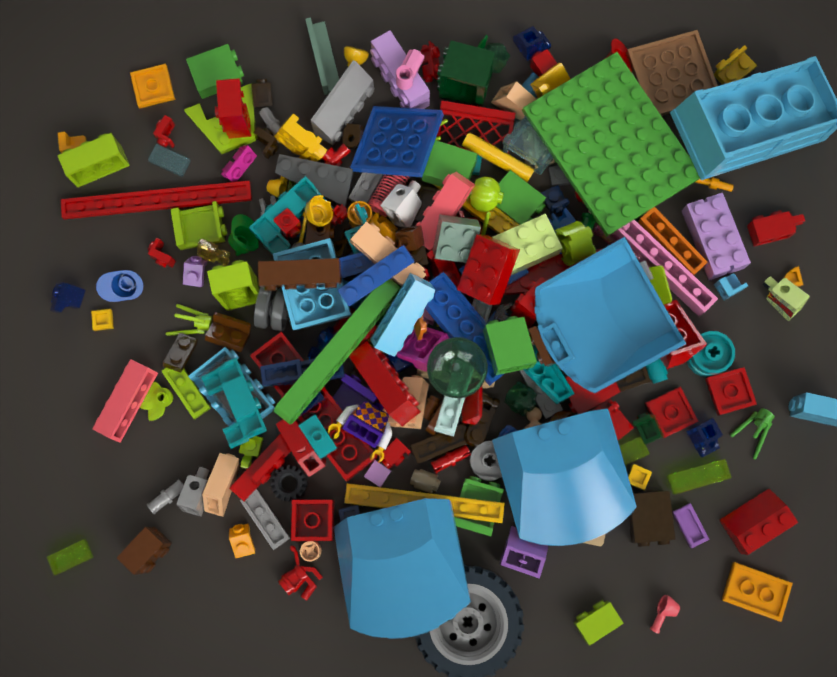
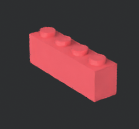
M458 172L451 175L448 174L442 182L444 184L441 191L438 190L433 196L432 200L434 202L432 206H428L424 211V219L416 224V226L422 227L425 243L423 246L428 250H431L434 246L439 214L456 216L475 186L474 183Z
M130 359L122 376L116 383L110 398L106 401L104 409L97 418L93 430L121 443L158 373Z

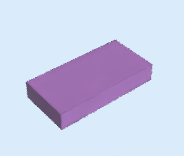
M691 503L672 511L690 548L710 540Z

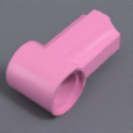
M415 49L409 50L402 65L396 70V85L401 90H408L413 85V80L424 60V55L420 51Z

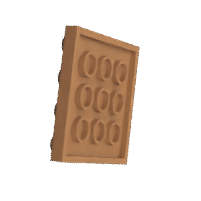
M698 30L630 48L626 51L634 77L661 116L670 114L673 109L679 106L694 91L718 86Z

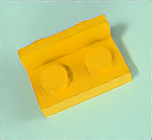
M745 45L740 50L736 48L729 55V59H723L716 65L717 70L714 73V77L722 85L743 79L757 67L753 60L745 53L747 49Z

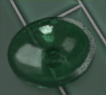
M453 337L443 340L434 347L427 361V374L431 384L438 392L447 397L464 398L472 395L483 385L487 376L488 364L484 352L476 343L466 338ZM454 363L459 364V369L456 371L452 368Z

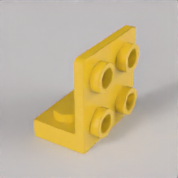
M559 62L530 85L537 97L540 98L569 81L570 77L563 64Z

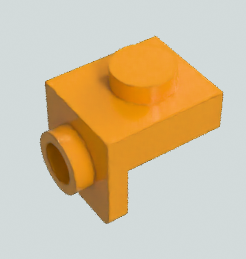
M238 524L230 528L229 540L235 558L255 554L249 524Z

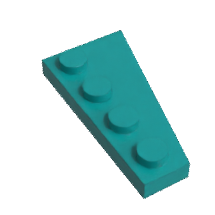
M536 345L533 346L537 362L533 368L524 369L523 371L556 405L574 395V391L557 364L549 367L545 366L544 363L541 364L536 355L539 351Z

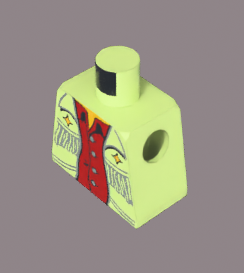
M770 276L762 284L770 291L766 298L767 301L788 321L803 308L810 297L787 278H783L778 283Z

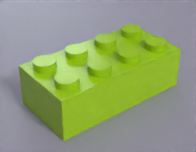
M235 261L232 265L226 267L218 265L213 267L212 270L207 271L212 295L226 311L256 304L261 287L259 286V279L247 261Z

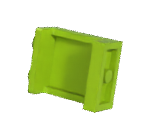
M213 201V205L183 211H180L179 208L171 209L177 247L180 250L225 242L224 236L227 235L226 225L222 224L221 218L224 217L222 206Z

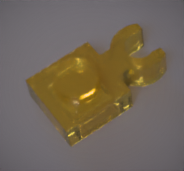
M200 239L197 245V256L213 263L218 261L221 265L227 266L230 262V259H228L230 253L226 250H219L218 245L213 242Z

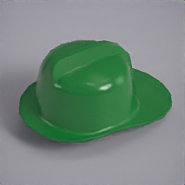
M242 214L236 215L232 219L231 233L228 239L229 245L235 250L236 256L255 251L259 246L258 238L249 230L254 221Z

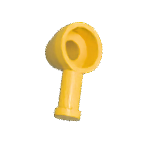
M281 176L280 179L269 180L267 192L279 198L287 190L288 179Z

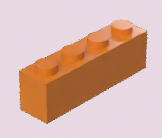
M656 207L649 210L638 221V224L693 275L708 263Z

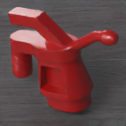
M292 545L290 550L294 552L296 566L294 569L283 574L278 583L290 595L293 592H297L304 581H306L308 586L301 597L307 601L317 586L306 574V571L313 572L319 580L323 577L315 567L300 566L298 552L295 546Z

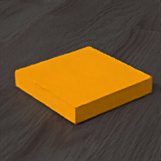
M166 64L130 72L139 109L175 100Z

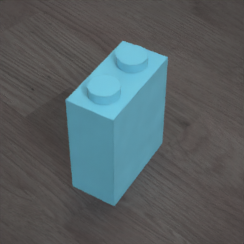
M806 392L790 400V417L837 426V399Z

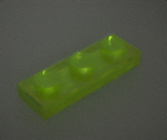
M726 459L667 475L673 495L732 478Z

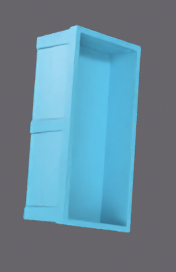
M816 56L768 72H759L750 77L717 87L694 91L670 112L701 180L823 142L837 130V98Z

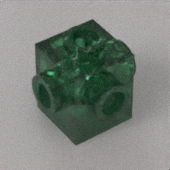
M488 43L484 49L495 52L492 73H500L511 55L503 44Z
M518 381L507 392L504 403L513 412L524 416L527 411L530 413L535 408L537 394L531 387Z

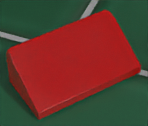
M482 381L474 382L468 386L462 407V422L466 424L476 425L482 417Z

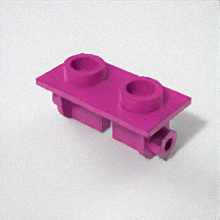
M248 145L239 147L232 157L235 161H229L222 169L221 175L226 179L228 178L231 182H237L257 155Z

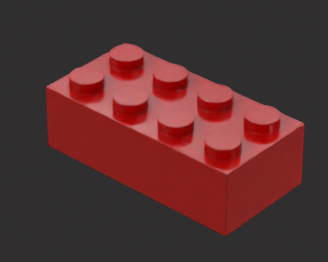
M366 341L350 354L349 357L388 415L396 422L404 426L421 413L417 407L420 403L408 391V386L398 377V372L389 364V359L382 351L374 348V346Z

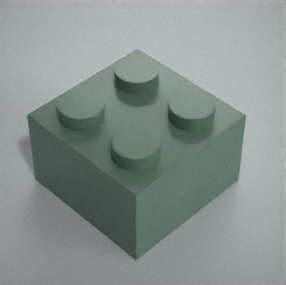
M439 214L433 246L435 259L466 263L477 234H480L481 226L478 220Z

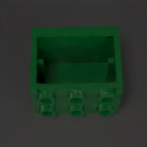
M451 40L449 47L445 46L443 64L439 65L437 73L439 75L437 80V91H440L439 98L455 103L483 107L492 77L495 52Z

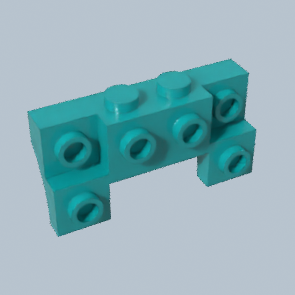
M305 176L288 192H283L274 205L270 204L264 210V214L249 227V230L263 243L264 247L272 255L273 253L288 250L291 244L282 236L281 229L275 224L274 218L288 208L299 220L303 216L306 204L314 196L321 195L320 192Z
M237 358L231 359L214 371L201 376L209 396L224 390L237 421L233 425L222 429L231 449L267 431L258 410L262 408L257 397L253 398L251 392L254 391L250 380H245Z

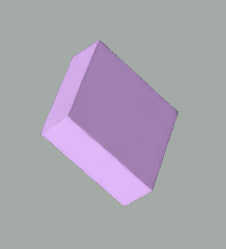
M375 460L364 477L381 487L391 473V470Z

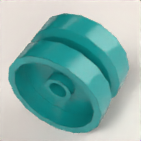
M708 331L700 334L707 345L686 361L688 367L695 374L702 377H711L726 371L735 359V348L732 341L719 331Z

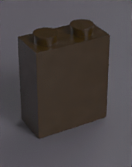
M670 491L633 494L637 507L628 516L631 543H637L638 547L650 546V542L657 541L658 545L670 544V540H676Z

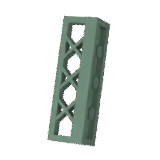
M311 17L306 18L323 93L328 95L339 81V76L325 21L312 24Z

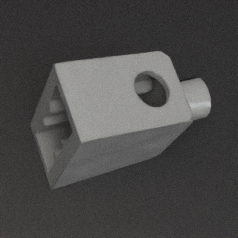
M198 467L195 476H187L176 504L183 512L202 517L204 511L202 494L208 482L206 480L209 473L208 469Z

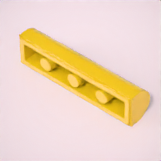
M471 132L467 134L462 143V146L466 149L478 153L482 158L507 172L513 171L526 182L529 181L534 172L533 167Z

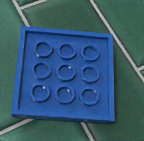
M373 106L350 168L353 169V172L422 177L444 116L442 110Z

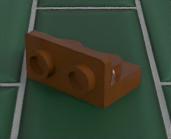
M215 312L213 323L205 335V341L242 352L250 338L251 324Z

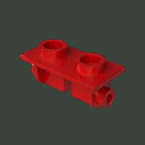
M428 41L429 45H423L420 52L424 55L422 63H428L422 66L423 79H425V82H432L434 78L438 80L439 75L437 73L440 65L438 57H440V51L437 46Z

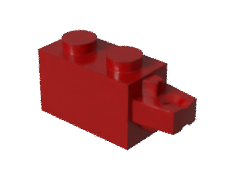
M781 210L771 213L768 217L759 215L752 218L747 228L753 246L790 238L796 233V226L803 224L805 218L803 214L792 216L789 211L782 213Z

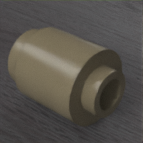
M415 469L410 484L414 485V488L432 494L433 491L437 492L441 480L434 473L423 469Z

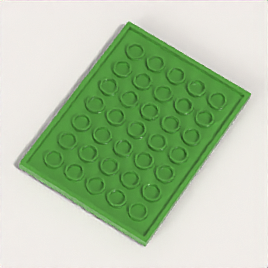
M618 52L522 109V112L606 237L700 179L691 158Z

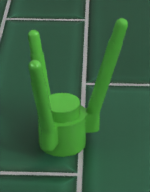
M761 408L759 412L754 411L730 436L734 437L750 422L755 420L754 424L758 428L753 438H757L761 430L764 429L753 455V459H757L775 416L764 408Z

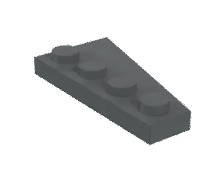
M279 154L275 170L276 174L296 184L306 176L321 195L346 207L353 169Z

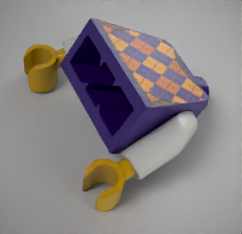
M364 401L361 405L356 404L346 407L337 418V423L329 426L328 434L334 429L337 431L334 439L338 438L340 428L343 425L342 429L374 448L378 446V449L370 455V460L377 454L380 457L378 461L380 463L384 459L383 450H386L392 430L390 423L387 422L389 415L383 411V406L380 403L371 404L368 401Z

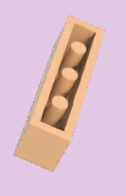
M366 221L350 239V243L376 264L397 250V248L394 246L395 242L388 236L383 237L379 233L380 229L375 224H369ZM417 262L415 264L412 263L391 279L402 287L410 273L423 279L426 276L424 273L425 269Z

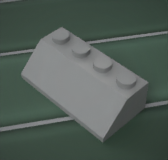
M352 61L311 119L314 134L332 146L342 138L346 123L352 124L353 116L356 112L361 111L365 99L370 97L375 89L373 79L356 61Z

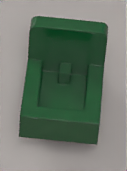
M643 413L636 417L637 420L632 422L633 426H637L645 445L664 437L655 415Z

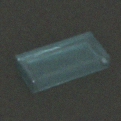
M158 144L155 145L148 158L150 163L183 177L191 162L189 158Z

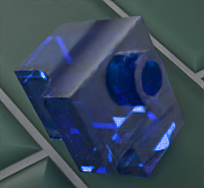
M534 26L513 37V42L527 61L532 59L536 52H543L551 48V43L542 31L538 32Z
M64 282L56 284L52 292L53 297L50 311L62 313L65 307L80 308L86 290Z
M714 418L686 431L701 458L720 448L718 438L722 437L723 434Z

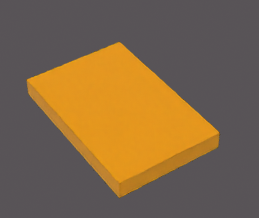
M733 562L721 600L781 622L793 583Z

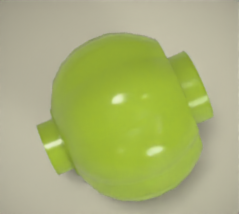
M485 176L476 179L475 186L467 198L471 199L470 204L477 211L489 212L497 204H502L504 193L501 192L499 183L495 179Z

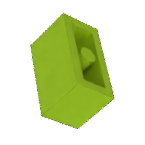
M601 600L593 605L594 609L592 611L580 613L576 616L577 620L573 622L589 646L624 624L609 601L604 602Z

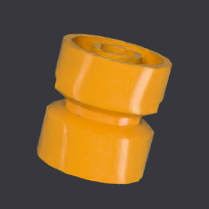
M356 201L349 206L347 214L351 228L361 225L354 209L356 204L359 203L360 207L365 208L368 218H366L368 223L373 217L372 209L366 202Z

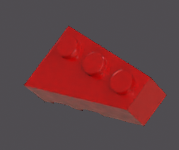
M240 78L216 80L218 106H215L216 118H219V124L222 125L223 132L227 133L229 139L252 137L248 108L246 103L242 101L244 93L241 91Z

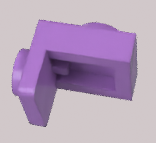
M199 256L188 258L184 262L183 285L202 287L204 285L205 266L208 260H204Z

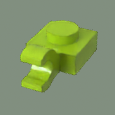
M254 436L248 442L241 444L239 453L244 454L240 467L243 469H248L251 466L253 457L258 458L260 456L264 440L262 437Z

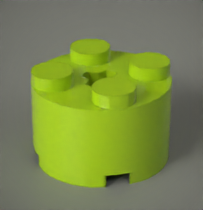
M576 221L555 230L562 246L561 253L563 258L561 260L566 265L571 266L596 253L591 239L593 233L589 226L585 227L581 222Z

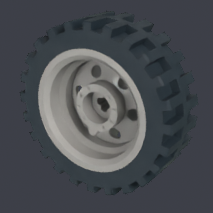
M464 565L471 602L466 608L464 607L457 613L456 617L452 620H448L437 629L414 636L426 662L434 666L437 672H443L447 677H485L488 675L492 677L496 675L495 672L508 666L507 662L511 658L514 659L517 654L515 651L518 645L521 646L522 631H524L523 611L512 588L501 577L479 566ZM480 603H484L486 605V609L484 611H480L478 609ZM465 616H466L467 618H468L469 616L472 617V618H471V622H472L471 625H468V624L463 625V623H464L463 618H464ZM485 624L491 625L490 631L484 630ZM451 633H456L457 639L451 640L449 638V635ZM470 639H476L477 644L471 646L469 644Z

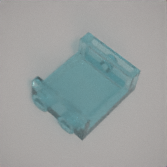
M526 116L521 121H517L513 132L507 134L502 142L504 144L503 152L507 153L511 150L535 165L534 172L539 175L543 173L554 159Z

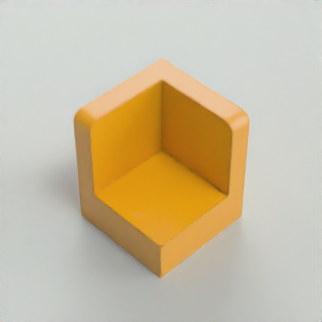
M66 132L58 133L59 151L61 153L66 149H74L83 142H86L84 135L69 137Z

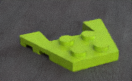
M251 84L241 87V91L244 93L242 101L246 103L250 116L252 137L229 139L227 133L223 132L222 125L219 124V118L214 117L207 120L200 103L184 109L186 115L221 154L256 141L253 133L256 125Z

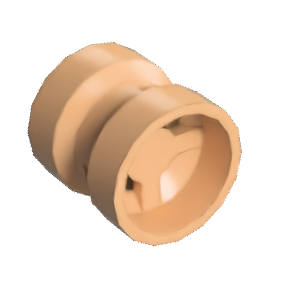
M307 541L300 548V555L306 561L317 560L322 553L321 546L315 541Z

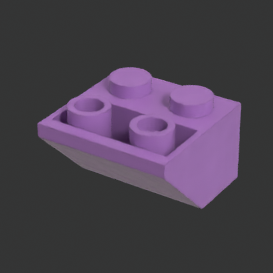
M511 526L499 565L540 579L548 545H540L520 539L516 527Z

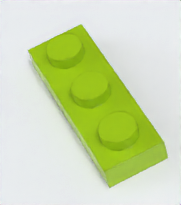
M169 368L162 370V373L193 419L198 418L211 409L194 382L188 377L189 375L185 369L181 373Z

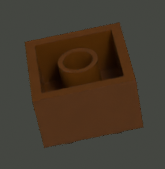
M145 527L120 553L117 559L134 575L144 574L145 572L149 573L156 566L155 561L159 557L163 558L170 551L169 546L172 543L156 527Z

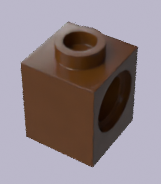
M421 226L403 227L395 233L398 248L405 245L408 251H413L425 244Z

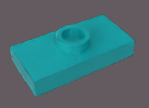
M316 415L298 425L320 459L337 449Z

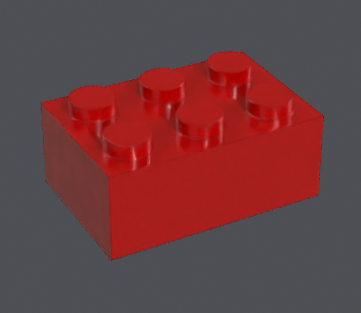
M477 234L457 290L488 305H500L520 249L488 235Z

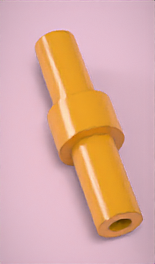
M714 177L696 181V183L707 185L708 188L714 190L718 188L732 192L734 186Z

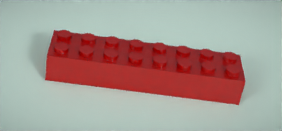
M282 332L250 355L259 368L260 366L297 359L304 361ZM294 384L274 386V388L283 398ZM323 387L298 419L303 423L313 415H316L328 433L329 426L337 423L336 420L343 411L325 387ZM342 425L338 438L334 439V435L337 433L336 430L333 429L329 433L337 449L328 454L327 457L345 481L348 482L376 460L378 456L375 454L374 458L370 460V455L374 452L370 445L342 429Z

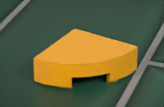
M799 266L791 269L784 276V278H787L797 287L803 285Z

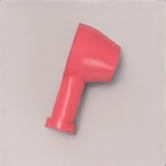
M663 595L658 603V614L653 625L650 627V630L655 633H660V628L666 616L676 617L680 611V605L670 596Z

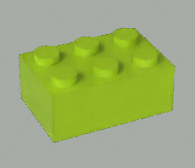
M112 133L102 134L98 139L83 142L80 146L74 149H66L62 154L57 155L65 175L77 187L130 166L122 146Z

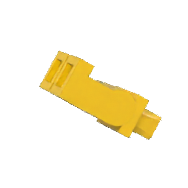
M292 114L274 137L294 154L300 155L299 158H307L310 161L317 162L327 151L320 144L322 139L319 136L315 137L311 131L303 129L296 123L299 118Z

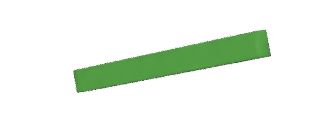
M389 279L368 295L279 401L274 409V413L288 424H292L301 415L389 309L401 289L400 285Z

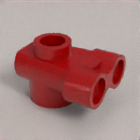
M343 143L337 151L330 147L322 159L325 164L340 166L343 163L341 159L351 151Z

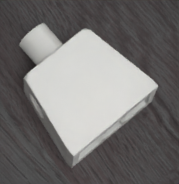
M412 180L408 187L397 184L380 205L394 225L402 228L411 227L422 204L417 196L421 186L416 181Z

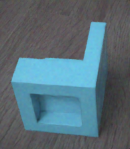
M734 273L723 277L714 284L723 300L730 298L748 286L747 283L741 285Z

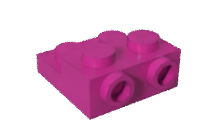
M428 327L426 333L423 334L422 340H417L414 328L412 333L405 339L403 348L396 355L400 359L412 362L415 368L431 373L433 369H437L440 366L441 358L444 354L450 353L452 342L447 333Z

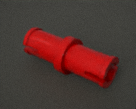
M465 444L452 452H446L445 456L430 463L437 474L449 466H455L457 462L471 456V453Z

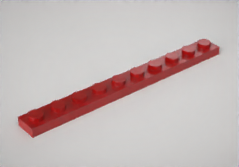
M249 180L61 199V215L63 219L213 205V201H216L218 204L252 201L251 182Z

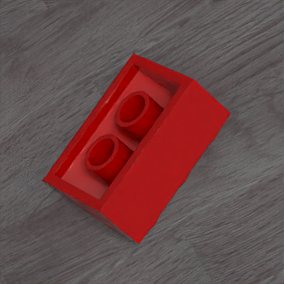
M677 300L663 305L685 340L686 345L660 358L666 369L684 364L707 345Z
M770 489L765 490L719 519L735 546L743 555H749L799 523L789 507Z

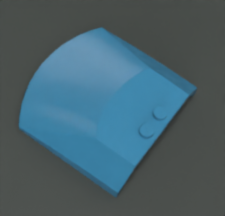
M625 237L535 288V314L538 329L547 351L567 376L593 393L612 385L686 345L685 340Z
M608 409L585 412L515 431L492 440L518 536L522 540L549 546L583 543L611 531L621 524L637 507Z
M425 498L347 517L334 526L349 625L352 630L372 637L388 639L413 637L437 629L443 623L456 617L457 613L464 607L466 608L471 602L453 507L449 499Z

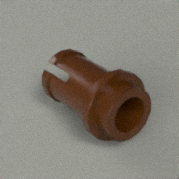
M430 395L426 399L428 401L423 418L429 421L432 420L437 407L441 405L439 404L440 399Z

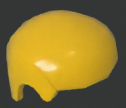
M323 195L314 196L305 206V216L315 226H325L333 218L331 202L324 200Z

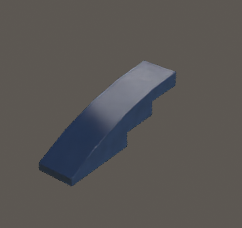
M297 359L260 366L263 387L295 384L315 359L305 361ZM343 364L330 380L345 377Z

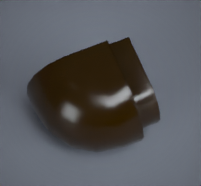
M346 123V128L343 131V143L349 148H357L362 139L364 127L358 124Z

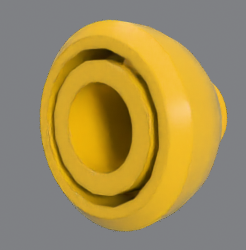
M351 46L344 47V56L348 62L347 66L353 60L361 65L369 56V53L365 50Z

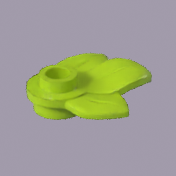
M153 382L140 406L141 409L148 410L149 421L157 420L163 416L165 407L169 406L173 401V394L169 389L162 388L159 383Z

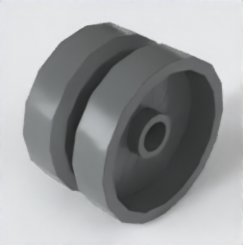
M261 287L255 305L254 325L255 327L266 329L270 324L273 330L283 332L289 314L282 288H279L275 293V291H265Z

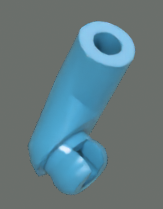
M531 73L522 87L536 98L537 95L530 84L539 77L535 73Z

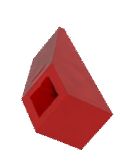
M296 419L292 424H288L285 420H280L276 423V426L308 477L325 467L327 459L325 457L322 459L318 457L298 426L300 422Z

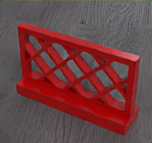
M441 101L440 110H442L444 115L452 116L455 122L447 128L444 124L441 125L436 137L447 132L452 139L447 144L455 143L456 147L468 150L465 147H460L456 140L463 135L467 136L469 131L476 128L481 135L479 138H483L486 142L490 143L485 136L494 130L500 139L492 145L495 146L502 141L506 147L505 152L509 154L515 112ZM465 118L470 119L473 123V126L466 131L459 123ZM483 121L488 122L492 127L484 134L478 127ZM457 124L463 133L453 138L449 129ZM500 125H508L509 131L502 137L496 128Z

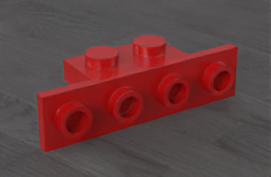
M281 433L229 488L243 502L248 499L261 483L265 484L270 479V474L275 468L279 469L285 462V457L291 452Z

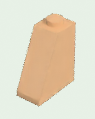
M516 81L501 87L491 103L504 111L515 112V118L531 126L522 109L537 99Z
M412 375L411 377H404L403 381L408 386V391L411 395L413 394L420 403L417 407L421 413L404 426H401L389 416L387 422L390 423L391 427L421 429L429 384L422 376Z
M219 453L202 494L205 512L222 517L225 514L232 492L229 488L234 484L239 470V458L232 454Z

